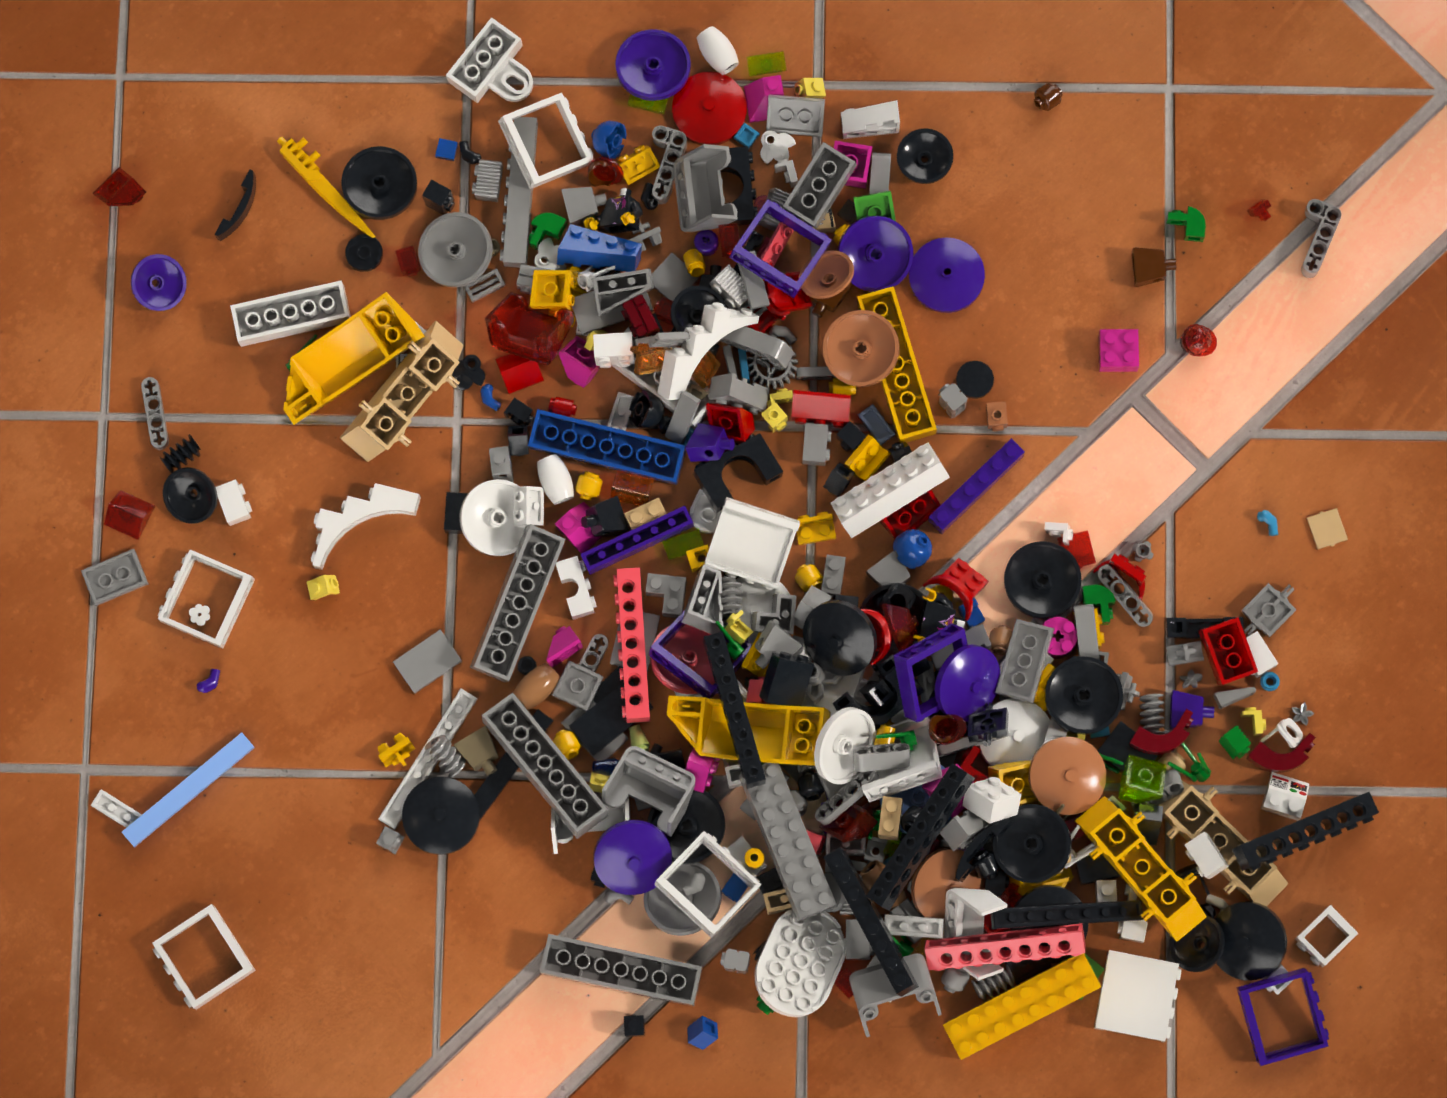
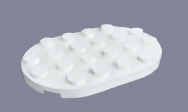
M793 909L786 911L775 922L759 956L754 974L757 991L765 1004L781 1015L803 1017L815 1012L827 1000L846 956V938L843 936L840 924L826 911L799 922L795 917Z

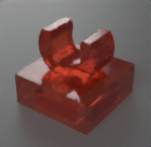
M1261 199L1250 207L1247 212L1251 217L1258 216L1261 221H1266L1271 217L1267 211L1271 204L1268 200Z
M1013 882L1001 896V900L1007 903V907L1010 905L1012 908L1022 897L1020 893H1017L1019 886Z

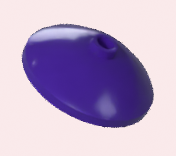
M155 254L143 258L137 263L131 275V289L134 297L142 306L149 310L165 311L173 308L181 301L186 291V276L183 268L175 259L167 255ZM153 280L157 281L156 287L152 284Z

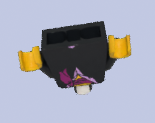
M622 188L620 189L619 197L607 200L605 209L599 216L587 218L583 223L587 229L596 230L600 226L609 234L639 230V219L643 215V211L639 202L631 197L632 191Z
M926 588L925 590L929 591V594L926 597L922 596L924 603L917 633L921 636L914 635L913 638L918 639L919 642L950 624L964 628L965 619L955 617L956 610L953 608V603L944 594Z

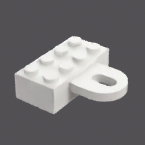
M492 17L446 74L448 83L476 103L481 100L488 89H491L500 97L510 102H519L526 99L533 89V78L530 71L513 59L523 46L521 38ZM509 77H515L524 84L522 90H515L506 83V80Z

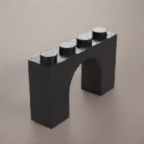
M748 146L729 148L731 161L726 168L720 171L730 172L738 176L744 188L739 198L730 202L737 209V220L724 227L750 225L758 214L757 206L753 207V200H757L756 188L752 189L751 182L755 181L754 170H750V164L753 163L752 152H748Z
M760 433L756 436L754 434L750 435L741 444L735 443L734 449L723 453L719 460L707 463L703 461L695 466L696 469H694L693 475L716 513L722 510L726 497L734 499L722 479V471L727 464L737 460L750 463L755 467L765 485L782 477L783 470Z
M893 654L878 666L883 676L890 682L891 690L894 693L881 706H863L847 691L832 703L835 709L839 711L843 708L855 707L865 711L872 718L875 730L879 729L880 725H884L899 711L903 710ZM914 678L918 697L924 690Z

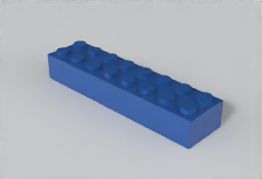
M539 409L536 412L528 447L533 450L553 455L557 454L561 457L674 485L678 484L686 453L685 445Z

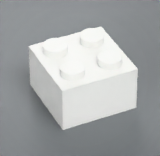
M632 332L593 335L596 366H600V368H610L611 365L628 367L630 364L635 363Z
M990 777L970 785L964 795L962 806L990 824L1017 815L1021 794L1015 791L1013 787L1001 782L999 778Z

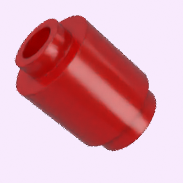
M551 397L548 412L567 417L575 416L577 405L574 404V400Z

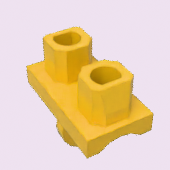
M399 733L394 736L393 740L396 744L389 748L387 743L378 746V756L385 767L391 764L395 766L400 762L404 767L407 765L404 759L410 756L409 753L415 749L409 738Z

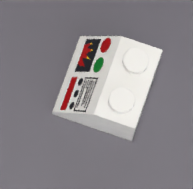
M1271 772L1261 809L1296 821L1300 820L1307 799L1309 783Z

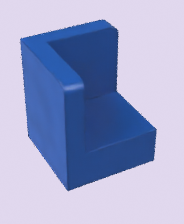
M975 598L973 599L972 614L968 621L965 620L967 628L977 626L985 621ZM962 604L957 610L962 619H965V607Z
M733 873L721 890V893L737 903L748 886Z
M701 1016L687 1028L688 1043L702 1050L718 1039L717 1022Z

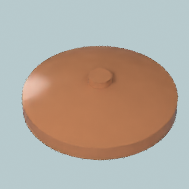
M856 310L840 316L831 324L824 337L823 356L828 369L837 379L851 386L866 387L879 383L893 371L899 358L900 345L895 329L887 319L872 311Z
M1059 737L1043 744L1034 754L1028 772L1029 785L1034 797L1042 806L1056 812L1064 804L1065 807L1060 814L1075 815L1091 808L1101 797L1106 784V768L1099 752L1088 742L1076 737Z
M951 848L939 849L926 856L925 860L917 867L912 879L911 895L914 906L922 917L944 918L945 923L946 892L950 889L968 888L985 890V878H980L975 869L972 870L963 882L956 879L957 868L965 851L960 849L953 851Z

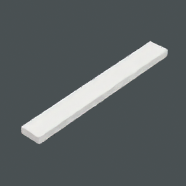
M460 689L427 743L440 735H445L447 737L446 741L451 742L478 699L465 690ZM425 746L423 747L378 820L394 830L402 820V809L408 794L416 785L428 779L438 761H434L436 754L429 755L431 748L425 750Z

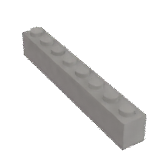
M534 117L516 118L513 123L535 167L538 120ZM509 146L511 159L508 158L507 170H510V177H506V188L509 189L508 195L504 197V206H507V213H503V224H506L505 231H502L501 234L504 250H500V261H503L504 267L520 268L521 264L527 265L533 188H529Z

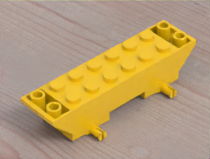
M1104 796L1075 820L1076 824L1080 825V828L1092 843L1098 846L1089 853L1090 857L1093 856L1092 859L1095 860L1103 854L1148 908L1140 914L1143 920L1146 921L1154 915L1176 942L1179 941L1207 917L1188 886L1197 877L1191 878L1194 875L1191 872L1182 879L1164 863L1138 830L1137 824L1145 818L1142 812H1139L1131 819Z

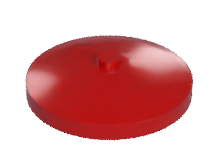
M702 72L689 77L684 87L674 95L672 114L676 127L686 135L688 140L699 145H720L731 140L745 123L747 102L743 90L732 78L718 72Z

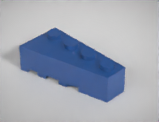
M570 224L558 247L557 265H564V263H571L574 267L592 265L594 269L615 266V271H636L641 260L642 244Z

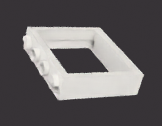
M562 93L504 115L498 121L530 189L589 166L594 161L593 152L587 147L585 135L579 130L577 119L571 113L569 102ZM556 103L582 159L538 176L513 120Z
M189 550L188 554L186 553L185 557L182 558L181 563L183 565L180 571L178 570L175 573L173 587L169 588L165 598L167 600L164 606L161 605L159 608L158 620L223 649L255 579L251 575ZM195 561L242 580L216 638L169 619Z
M703 831L656 880L654 885L712 938L760 888L761 883H759L760 881L754 873L750 874L745 869V865L740 860H735L731 856V852L726 847H721L714 836L712 837L709 833L707 834ZM701 844H704L750 887L716 925L667 881Z
M212 904L152 943L155 947L152 949L158 959L162 958L165 963L163 965L168 975L172 974L175 978V981H173L178 991L182 990L185 994L184 1001L189 1008L193 1007L196 1010L256 971L220 913ZM209 915L243 969L198 999H195L162 945Z

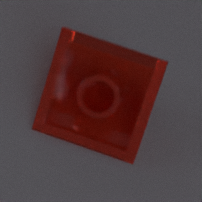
M120 490L108 504L104 525L139 540L155 505Z

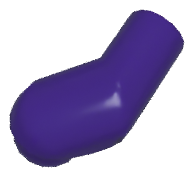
M211 669L209 678L197 683V690L202 693H208L215 689L218 685L220 670Z

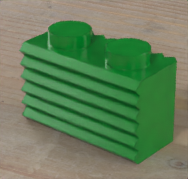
M1239 726L1232 728L1219 740V743L1232 759L1236 757L1240 759L1250 751L1251 741H1248L1249 738H1246V735H1243L1244 732L1238 729Z

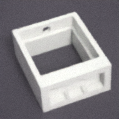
M1329 905L1295 940L1297 941L1296 945L1301 951H1307L1311 955L1310 960L1316 966L1321 965L1324 967L1358 932ZM1327 916L1347 937L1324 958L1304 937Z

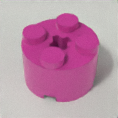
M1053 617L1046 620L1043 626L1054 628L1048 655L1054 659L1067 656L1073 651L1077 642L1075 625L1063 617ZM1056 634H1059V637H1061L1059 642L1054 638Z

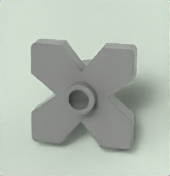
M812 659L811 663L814 664L806 695L817 704L824 697L823 685L835 686L843 677L827 672Z

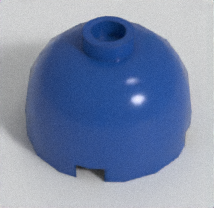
M611 120L599 124L591 135L595 151L605 158L616 159L624 148V145H621L623 139H626V128L624 124Z
M909 529L895 538L893 550L897 552V559L900 563L914 569L922 566L929 560L932 554V543L924 532L917 529Z

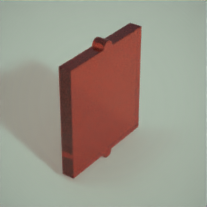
M1088 531L1073 533V540H1069V546L1064 545L1063 536L1057 538L1058 545L1064 547L1073 555L1080 569L1083 566L1096 563Z

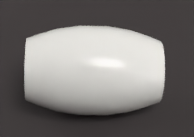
M711 26L697 36V42L702 55L717 72L725 75L738 66L739 61L736 51L721 31Z
M554 454L537 462L539 481L551 502L557 505L574 497L572 478L559 456Z

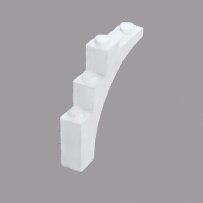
M714 302L712 305H704L701 325L686 327L684 332H689L690 339L682 343L681 348L675 347L674 350H665L657 393L667 400L680 399L682 392L687 389L695 368L709 349L732 331L747 325L758 324L759 316L754 314L749 308H741V310L727 309L723 304Z
M375 483L374 488L369 490L368 499L370 501L347 496V500H343L341 506L343 514L320 508V512L315 515L314 524H316L317 530L322 531V533H318L316 539L318 547L312 553L311 562L313 567L323 570L326 559L335 544L346 532L368 519L386 514L416 516L421 499L420 495Z

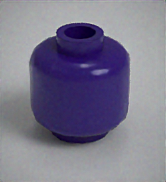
M712 230L698 232L694 239L695 249L702 256L713 255L719 246L716 233Z

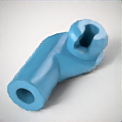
M1268 510L1258 512V521H1264L1268 524L1269 536H1277L1278 524L1276 517Z

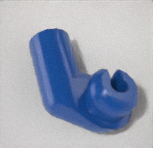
M485 384L480 390L482 402L497 412L502 403L493 398V386Z

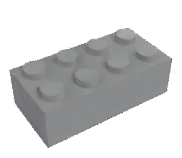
M823 142L787 198L783 208L817 229L855 170L856 162Z

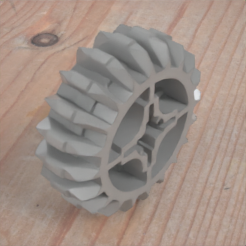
M795 352L785 373L776 378H773L774 373L783 371V369L774 366L770 370V361L763 357L761 359L759 358L760 356L750 353L753 357L747 358V361L751 362L748 364V369H752L749 371V376H754L753 382L760 380L759 385L763 386L766 383V388L773 385V389L776 390V384L783 388V381L790 384L788 377L795 378L793 372H796L798 368L793 366L798 364V360L793 359L796 357ZM757 364L767 369V377L760 373Z

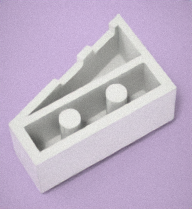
M897 100L858 109L850 108L841 112L843 139L899 133L900 118Z

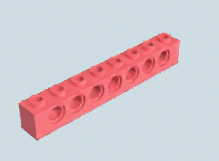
M640 567L617 569V575H613L614 587H618V594H615V605H619V612H616V624H620L621 631H617L618 643H622V649L618 650L619 661H623V668H619L620 680H624V687H621V699H625L626 706H622V717H626L627 723L650 722ZM631 586L633 590L630 593H625L623 588ZM630 604L634 606V609L628 612L624 610V607ZM628 623H633L635 628L627 630L625 626ZM628 642H635L637 644L633 649L626 647ZM631 660L638 662V665L634 668L629 667L627 664ZM637 679L639 684L637 686H630L629 681ZM632 698H638L640 699V703L638 705H632L630 703V700Z
M1080 923L926 940L925 954L928 970L941 971L946 968L960 969L964 966L999 965L1010 961L1017 963L1028 959L1060 958L1065 955L1079 956L1085 953L1086 944L1083 925ZM1065 940V941H1068L1069 943H1067V944H1062L1060 941ZM1041 943H1048L1049 945L1042 946ZM1021 945H1028L1029 947L1022 948ZM1008 947L1009 950H1003L1001 948ZM988 949L990 952H983L982 950ZM968 951V952H970V954L966 955V954H963L962 952ZM944 953H948V954H950L951 956L946 957V956H944L943 954H944Z

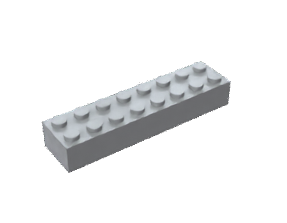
M532 524L525 527L469 668L503 682L510 680L566 540L565 538Z
M514 693L508 695L482 715L483 724L577 839L608 817L607 807Z
M766 763L762 765L766 778L765 784L746 789L742 773L739 779L795 917L799 922L834 908L836 902L780 765Z
M548 934L540 973L695 1006L702 966Z

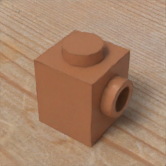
M1006 402L987 403L988 429H992L994 432L1003 431L1008 425Z

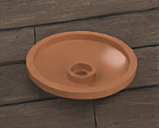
M825 251L801 289L806 295L817 299L829 298L839 294L849 285L853 278L854 265L852 260L843 252ZM812 258L809 259L801 269L799 278L808 266V264L810 263V261L812 260Z

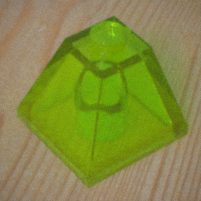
M1129 754L1120 781L1118 798L1133 803H1142L1162 798L1166 765Z

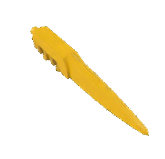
M280 137L277 140L282 146L280 154L303 179L349 222L371 238L376 237L360 216L348 205L341 194L319 172L320 168L314 162L321 155L315 150L308 156L302 150L308 141L303 137L297 143L292 138L287 142L283 137Z

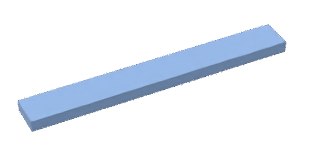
M241 732L122 831L123 835L135 848L255 747Z

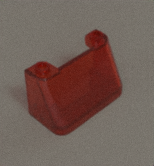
M510 292L485 317L489 341L495 349L549 365L556 358L574 322L573 311L563 308L559 309L556 317L528 309L524 296Z

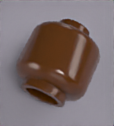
M1046 83L1035 91L1034 103L1037 108L1049 111L1061 103L1062 91L1058 85Z

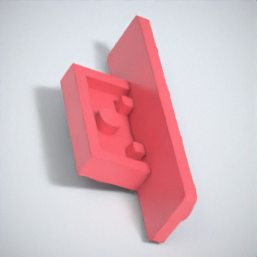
M780 222L773 236L765 238L756 256L766 263L771 262L774 267L794 230Z

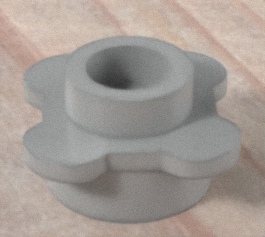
M1149 541L1140 544L1135 543L1132 546L1137 562L1153 558Z

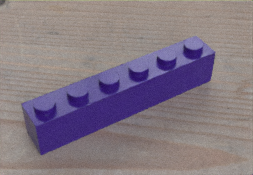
M1011 438L929 516L928 521L943 534L1024 457L1025 451Z
M683 506L581 553V557L589 575L682 533L694 527V524L686 506Z

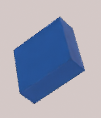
M439 138L435 157L454 161L458 142Z

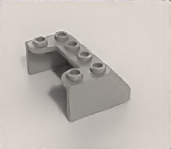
M703 144L675 161L673 170L680 228L682 231L695 232L717 229L737 220L738 212L735 205L732 203L724 204L723 180L720 171L726 168L731 161L729 146Z
M631 746L626 749L602 789V803L611 808H619L623 806L628 796L661 811L662 814L657 821V827L664 834L672 836L686 812L695 787V776L691 772L637 746Z

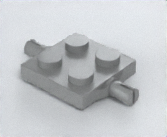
M1268 583L1241 611L1251 623L1244 630V633L1250 636L1258 629L1270 638L1296 611L1287 599L1294 591V588H1291V585L1288 584L1280 592Z

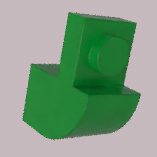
M1188 206L1186 213H1183L1181 210L1168 212L1166 224L1185 226L1184 241H1204L1206 222L1199 210Z
M542 213L536 216L531 222L532 228L536 230H532L529 235L530 247L538 250V246L545 235L560 240L567 226V220L554 213Z
M1102 585L1083 586L1081 589L1083 605L1093 604L1094 607H1099L1102 616L1101 625H1109L1110 619H1113V610L1109 606L1115 605L1116 602L1113 593Z

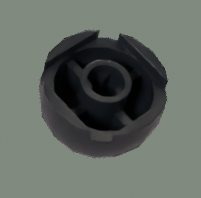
M641 390L642 392H637L631 401L629 410L632 411V417L629 416L631 425L636 428L650 429L655 427L664 417V406L656 395L650 391Z

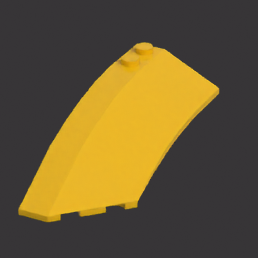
M385 292L339 326L290 358L291 368L287 379V396L283 410L293 425L297 424L409 349L407 345L411 341L416 344L425 337L416 322Z

